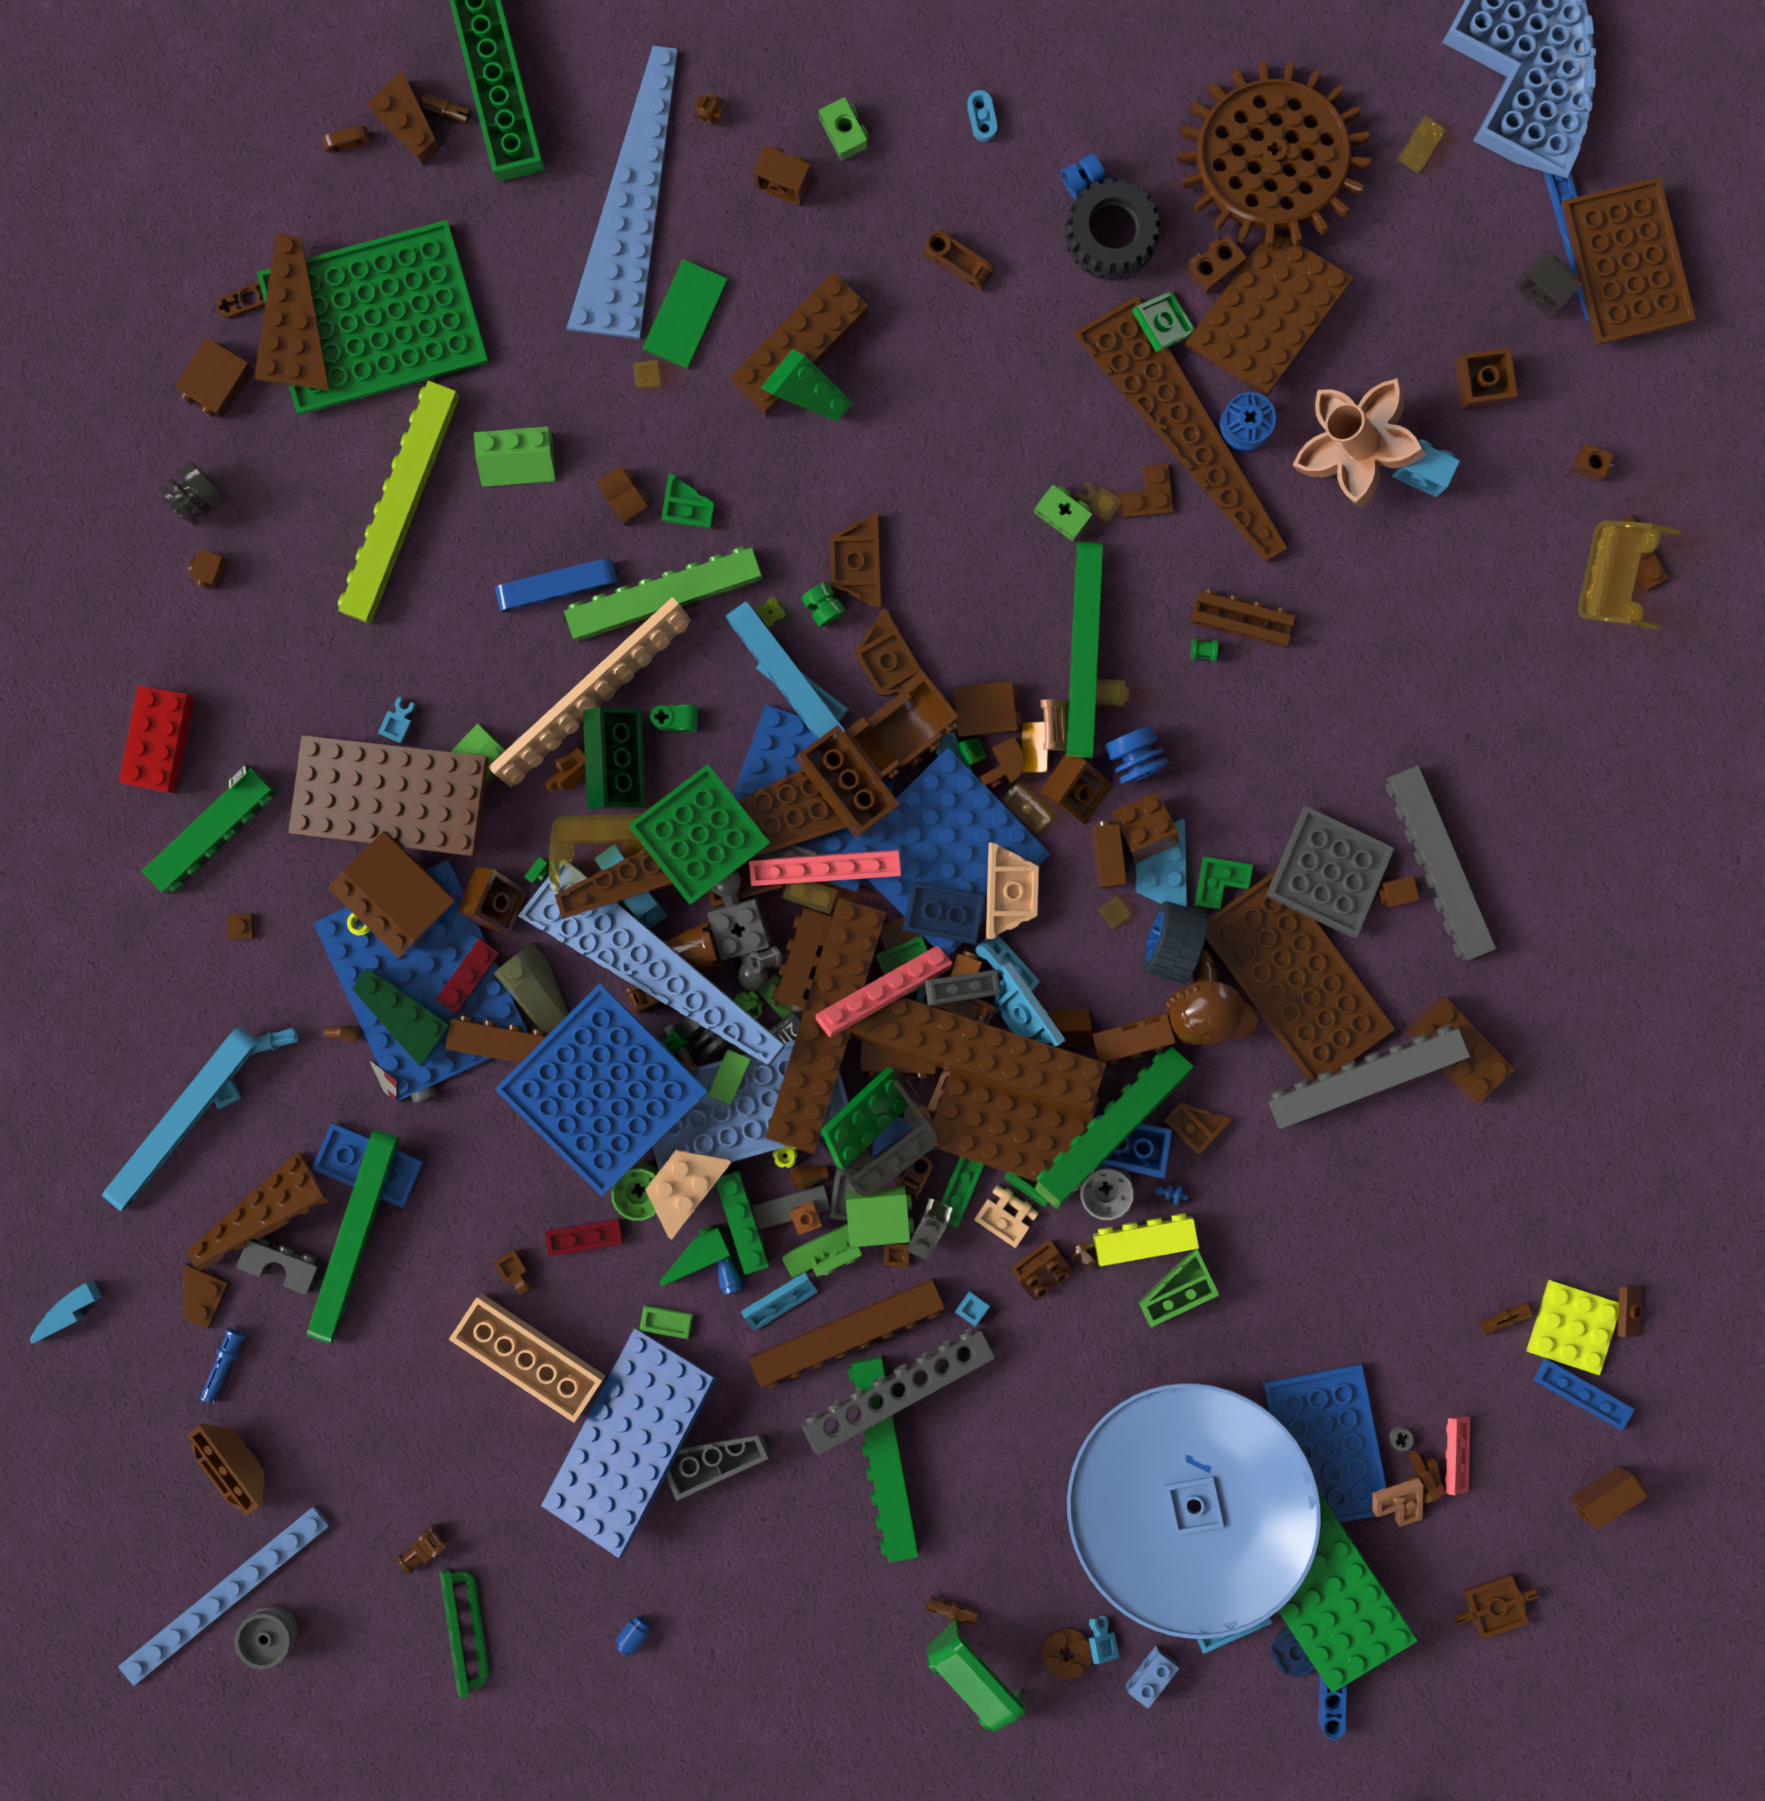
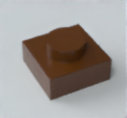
M253 914L226 915L227 940L254 938Z

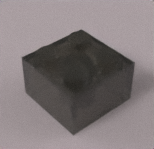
M1545 251L1516 282L1514 287L1550 319L1583 284L1573 271H1568L1561 265V261L1556 255Z

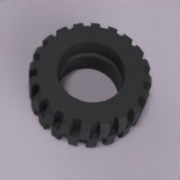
M1106 178L1103 184H1099L1098 181L1090 184L1088 190L1084 188L1079 193L1078 199H1074L1068 213L1065 228L1067 250L1072 252L1071 258L1075 263L1078 261L1081 263V270L1085 273L1088 270L1093 271L1092 277L1098 279L1100 275H1106V280H1114L1115 276H1120V279L1128 278L1131 272L1133 274L1139 272L1142 266L1150 261L1160 237L1161 216L1157 214L1158 206L1156 202H1150L1151 195L1147 190L1143 192L1138 190L1139 184L1135 182L1132 185L1125 184L1126 179L1119 178L1118 182H1112V178ZM1102 211H1120L1127 215L1134 223L1136 228L1135 238L1132 243L1125 247L1117 249L1107 248L1093 238L1090 232L1092 218Z

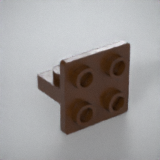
M1050 1239L1010 1268L1018 1282L1034 1301L1044 1297L1051 1288L1058 1283L1064 1282L1073 1272Z

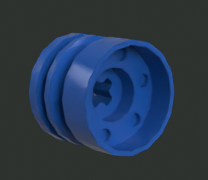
M1247 392L1233 398L1221 415L1218 427L1220 436L1226 446L1234 451L1243 453L1255 451L1262 446L1275 428V409L1269 399L1259 393ZM1251 416L1253 421L1246 423L1244 420Z
M1153 725L1133 731L1105 745L1111 761L1123 759L1124 763L1115 769L1116 773L1126 769L1129 773L1119 778L1121 784L1143 780L1158 773L1165 765L1169 764L1167 758L1158 761L1154 758L1164 752L1163 748L1152 751L1150 749V746L1159 740Z

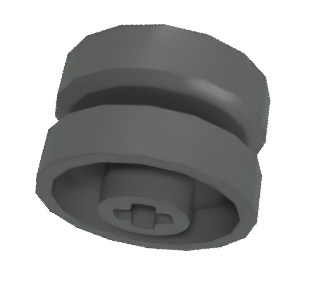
M271 1604L259 1607L237 1629L234 1639L236 1653L241 1661L249 1667L260 1670L274 1667L288 1655L296 1644L298 1637L297 1622L292 1613L282 1606Z

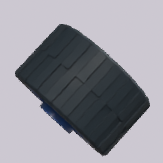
M1163 902L1158 908L1147 934L1142 956L1143 971L1181 984L1186 983L1194 973L1205 943L1208 925L1206 913L1173 902Z

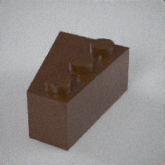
M1165 1013L1092 1033L1091 1035L1097 1059L1100 1062H1105L1106 1066L1119 1063V1058L1129 1056V1059L1143 1056L1144 1051L1151 1049L1153 1052L1167 1049V1045L1175 1043L1168 1016Z

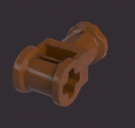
M435 1524L430 1526L413 1542L411 1549L397 1556L399 1565L408 1574H412L414 1568L422 1561L426 1563L450 1544L448 1540L444 1541L435 1530Z

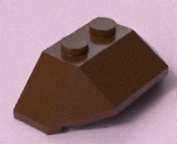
M202 1423L187 1435L188 1440L191 1442V1449L195 1460L225 1501L236 1509L241 1510L245 1516L263 1504L264 1470L234 1430Z

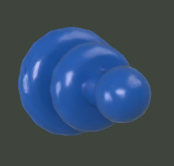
M1157 1186L1154 1189L1156 1195H1165L1166 1201H1170L1173 1198L1175 1206L1180 1204L1181 1199L1187 1201L1188 1198L1187 1195H1183L1182 1186H1178L1176 1191H1173L1174 1188L1172 1186H1168L1167 1189Z

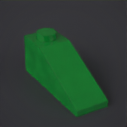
M711 1224L698 1230L700 1235L695 1237L660 1280V1285L664 1286L730 1256L731 1251L720 1226L713 1228Z

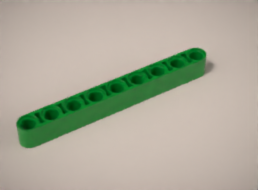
M1077 542L1076 551L1078 553L1075 565L1066 756L1092 758L1103 544Z
M374 1129L369 1138L311 1318L307 1337L330 1345L336 1337L334 1332L335 1329L338 1330L352 1289L399 1143V1136Z

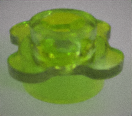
M773 597L769 598L764 605L756 607V614L762 617L763 623L767 627L773 626L774 622L785 617V611L779 608L777 600ZM769 610H772L773 613H772V614H768V611H769Z

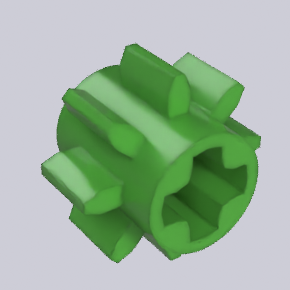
M753 991L749 994L742 992L733 1000L755 1019L762 1013L761 1006L764 1002Z

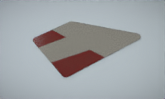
M370 1061L383 1092L396 1100V1079Z

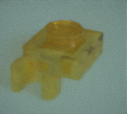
M1084 482L1083 486L1089 490V494L1084 496L1078 492L1076 498L1082 502L1089 501L1091 503L1089 506L1090 511L1109 522L1122 500L1104 488H1101L1097 493L1094 491L1091 483Z

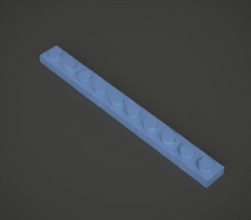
M313 1506L118 1666L133 1686L318 1536L330 1524L319 1510Z

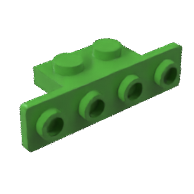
M847 1223L783 1254L782 1260L791 1277L798 1276L812 1268L818 1277L822 1274L828 1275L832 1273L836 1267L844 1263H853L862 1253L860 1247H850Z

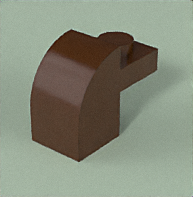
M1014 736L991 749L999 767L979 777L984 786L989 785L990 789L1004 782L1002 780L1004 776L1009 784H1012L1021 774L1024 766V756Z

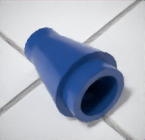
M731 1257L717 1261L720 1290H723L724 1296L743 1290L742 1283L744 1282L736 1270Z

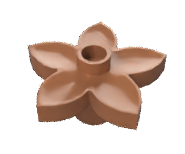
M1393 379L1373 387L1364 395L1359 405H1356L1349 396L1342 392L1318 390L1315 402L1316 416L1326 432L1313 437L1303 446L1293 463L1294 468L1310 477L1322 478L1337 473L1341 489L1361 509L1372 498L1378 487L1380 466L1403 468L1425 457L1426 453L1417 438L1408 429L1396 425L1403 413L1405 401L1403 387L1399 380Z

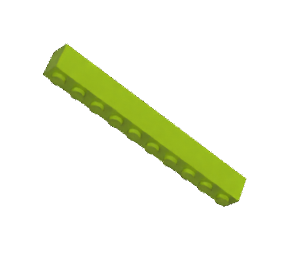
M431 381L427 382L426 387L423 386L418 397L420 403L417 410L414 409L410 416L409 422L411 426L408 433L405 432L401 439L402 449L400 454L396 455L393 459V472L391 477L387 478L384 482V495L382 500L378 501L375 505V518L373 523L369 524L366 528V541L364 546H361L357 551V564L347 577L348 587L338 600V611L368 624L372 623L460 398L456 391Z

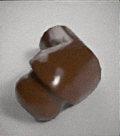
M352 1025L351 1027L326 1026L323 1033L327 1039L338 1038L349 1042H356L363 1034V1030L358 1025Z

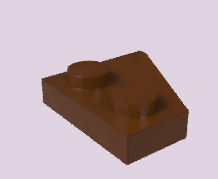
M1181 1102L1177 1103L1162 1120L1198 1155L1208 1147L1231 1121L1227 1116L1218 1115Z

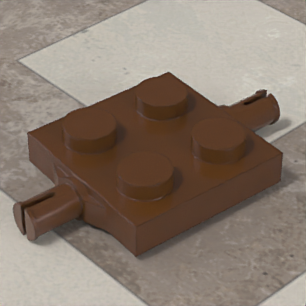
M1507 1574L1463 1589L1468 1603V1611L1454 1615L1458 1626L1472 1621L1476 1626L1481 1640L1529 1624L1525 1613V1603L1539 1599L1535 1588L1521 1593L1516 1587L1513 1576Z

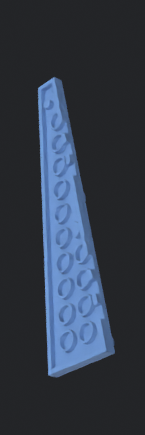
M652 47L567 325L568 331L641 339L678 50L675 48Z
M566 858L561 859L518 915L520 918L547 932L562 943L569 945L577 952L589 957L666 1005L673 1007L681 1014L698 1022L701 1026L715 1032L723 1039L735 1044L738 1048L765 1064L771 1065L786 1045L618 902L563 920L555 894L589 877Z

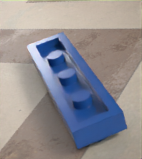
M1545 1358L1533 1378L1535 1382L1623 1431L1634 1411L1628 1405Z

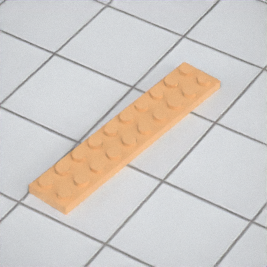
M673 597L667 601L489 766V769L510 787L520 783L527 772L540 765L543 758L550 751L556 750L566 736L574 733L579 728V724L583 722V710L597 708L604 701L610 700L615 695L616 690L623 684L630 682L634 674L641 667L647 666L657 652L664 650L670 644V640L687 629L688 624L692 620Z

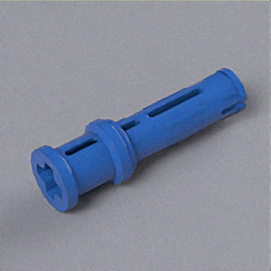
M226 1327L224 1341L217 1348L218 1357L200 1396V1399L206 1403L212 1404L216 1402L232 1361H235L239 1356L238 1350L242 1340H246L247 1334L233 1327Z

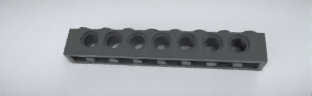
M972 1328L964 1330L959 1334L960 1338L952 1342L951 1340L942 1342L937 1346L938 1350L932 1353L925 1352L915 1358L916 1362L910 1365L903 1364L893 1370L894 1374L888 1377L881 1376L871 1382L872 1386L866 1389L858 1388L849 1394L850 1398L844 1401L836 1400L827 1406L828 1410L820 1414L819 1412H814L805 1418L806 1422L800 1425L813 1452L817 1455L824 1453L995 1359L983 1333ZM965 1347L967 1354L965 1358L959 1360L958 1351L960 1348ZM944 1359L945 1367L942 1371L938 1372L936 1370V1363L938 1360ZM922 1371L924 1374L923 1380L920 1383H915L914 1375L916 1372ZM896 1383H901V1392L898 1395H893L892 1387ZM874 1395H879V1404L876 1407H871L870 1399ZM857 1407V1416L854 1419H849V1409ZM835 1419V1428L827 1432L825 1429L827 1421Z

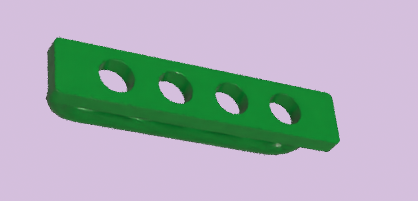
M442 1569L439 1572L457 1693L461 1699L469 1697L468 1691L482 1687L489 1677L477 1586L474 1577L470 1573L465 1571L450 1573L448 1569ZM457 1582H464L467 1587L479 1676L471 1680L466 1679L452 1584Z

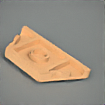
M989 842L987 939H994L996 935L1003 931L1011 930L1021 922L1036 917L1038 905L1039 866L993 842Z
M676 1149L645 1189L667 1236L671 1240L730 1165L731 1161L729 1159L700 1153H689L688 1151Z

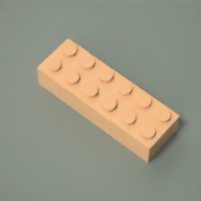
M482 1293L476 1297L449 1338L450 1341L573 1423L580 1416L605 1378L604 1374Z

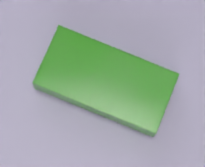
M727 1049L708 1096L732 1105L751 1059Z
M644 1305L639 1331L689 1339L693 1314Z

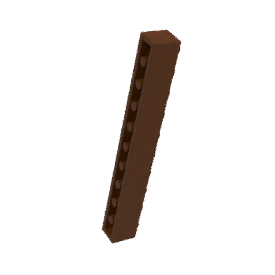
M459 1015V1019H451L445 1049L521 1063L547 1037V1032L532 1029V1033L522 1032L523 1027L508 1024L507 1028L498 1027L499 1022L484 1020L483 1024L474 1022V1017ZM679 1057L678 1060L697 1078L699 1065H693L692 1059Z

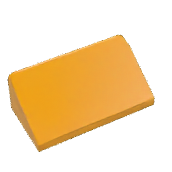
M1044 722L1022 723V752L1024 756L1022 772L1024 773L1047 772L1048 751L1043 750V742H1045Z

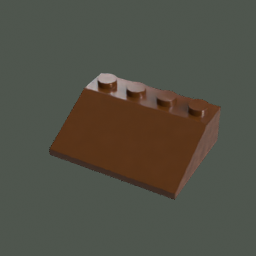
M383 831L328 887L398 958L412 952L456 901L386 831Z

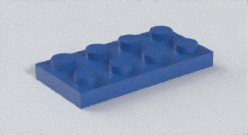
M331 1123L312 1169L354 1187L369 1137L336 1123ZM396 1149L381 1199L404 1208L424 1161Z

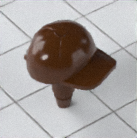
M1202 950L1192 975L1193 984L1174 992L1165 1003L1166 1014L1172 1033L1181 1041L1192 1045L1213 1046L1227 1039H1242L1251 1034L1258 1024L1257 1012L1241 999L1238 991L1231 986L1218 982L1211 952L1208 950Z

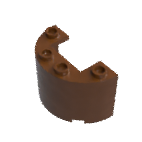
M923 670L902 686L905 690L868 720L862 717L844 732L881 780L887 779L889 782L910 766L913 769L923 761L922 757L929 751L930 753L937 751L943 745L941 741L959 727L957 723L959 716Z

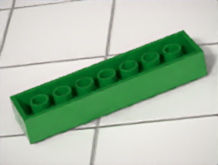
M449 0L492 171L497 182L544 171L545 168L502 0Z

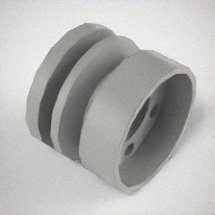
M1101 1165L1079 1187L1084 1208L1091 1216L1100 1220H1113L1121 1217L1129 1210L1133 1202V1187L1127 1170ZM1102 1182L1108 1183L1107 1189L1103 1188Z

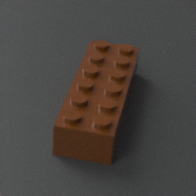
M832 272L730 376L731 384L767 417L784 399L772 395L761 387L793 349L805 355L817 367L869 314V305L839 276Z

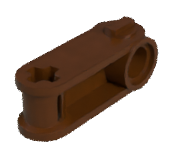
M942 229L936 230L928 237L926 246L922 251L924 258L933 264H938L978 291H982L984 288L983 283L989 274H993L995 268L989 262L954 240L951 235ZM934 243H941L945 249L935 251L932 245Z
M978 998L928 1005L989 1026L995 1014L999 1012L998 1008Z

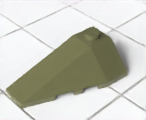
M533 942L494 973L539 1029L547 1032L546 1036L569 1015L549 961Z

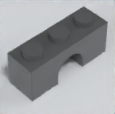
M261 1237L258 1240L253 1238L246 1242L236 1267L237 1269L261 1277L266 1274L271 1262H277L286 1270V1279L283 1287L304 1295L312 1292L322 1266L321 1263L316 1262V1257L309 1254L297 1255L293 1253V1248L286 1245H280L279 1247L271 1245V1240L265 1237Z

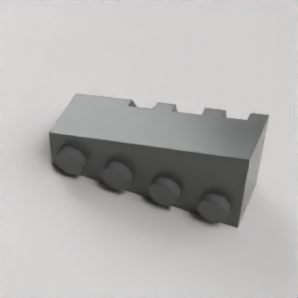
M762 1433L680 1448L681 1450H679L666 1478L676 1501L769 1459L771 1454Z

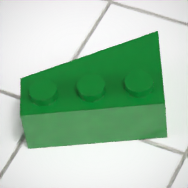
M793 349L761 387L774 396L837 422L853 403L805 355Z

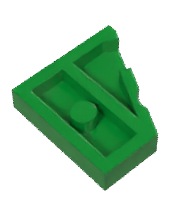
M669 473L661 518L662 522L711 529L714 503L697 493L689 485L680 481L675 475Z

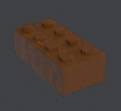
M1438 997L1403 1031L1413 1040L1414 1037L1427 1033V1036L1437 1033L1436 1029L1444 1025L1451 1024L1452 1027L1457 1026L1470 1057L1440 1068V1070L1472 1103L1479 1104L1515 1069L1446 997Z

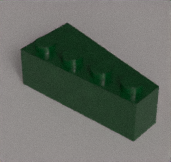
M366 968L352 990L420 1067L426 1066L447 1036L450 1021L375 969Z

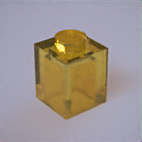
M1096 679V707L1122 708L1124 702L1129 701V687H1125V681Z

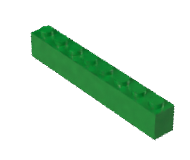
M1170 1047L1166 1052L1161 1050L1152 1060L1154 1064L1149 1069L1144 1067L1136 1076L1138 1081L1133 1086L1130 1083L1127 1084L1120 1092L1122 1097L1117 1102L1112 1100L1104 1108L1105 1114L1100 1119L1096 1116L1086 1127L1089 1130L1083 1136L1079 1133L1070 1143L1072 1148L1067 1153L1061 1151L1053 1160L1055 1165L1050 1170L1045 1168L1037 1176L1038 1183L1035 1190L1057 1210L1190 1074L1194 1066L1173 1047Z
M881 1355L852 1360V1367L848 1368L850 1383L855 1382L856 1389H866L872 1386L871 1382L885 1376ZM874 1395L870 1399L871 1407H876L879 1404V1395ZM893 1415L862 1431L865 1433L866 1441L862 1442L864 1457L869 1456L871 1465L866 1467L869 1482L873 1481L875 1491H871L873 1506H878L880 1514L875 1516L878 1531L883 1530L884 1540L880 1541L882 1556L887 1555L888 1563L918 1558Z

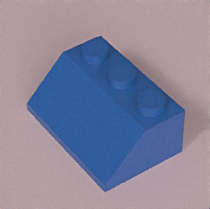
M1141 1124L1104 1161L1102 1166L1164 1178L1172 1130Z

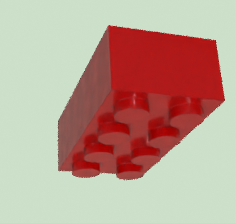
M138 685L119 783L176 794L194 697Z

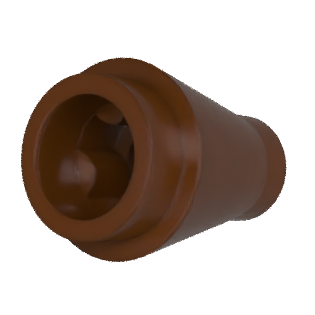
M826 1165L796 1166V1169L791 1170L794 1189L800 1188L804 1190L821 1181L828 1180Z

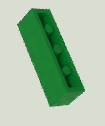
M741 1170L723 1174L717 1180L716 1185L744 1274L768 1268L770 1262L757 1226Z

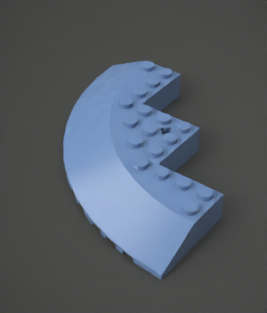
M1586 0L1464 1L1442 43L1507 77L1473 140L1474 142L1516 164L1564 178L1568 177L1581 149L1582 139L1588 126L1587 123L1592 108L1593 89L1595 88L1596 69H1594V57L1596 49L1593 46L1592 37L1594 34L1593 21L1588 13Z

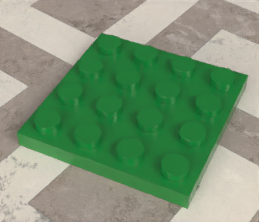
M708 764L628 825L690 906L770 844Z

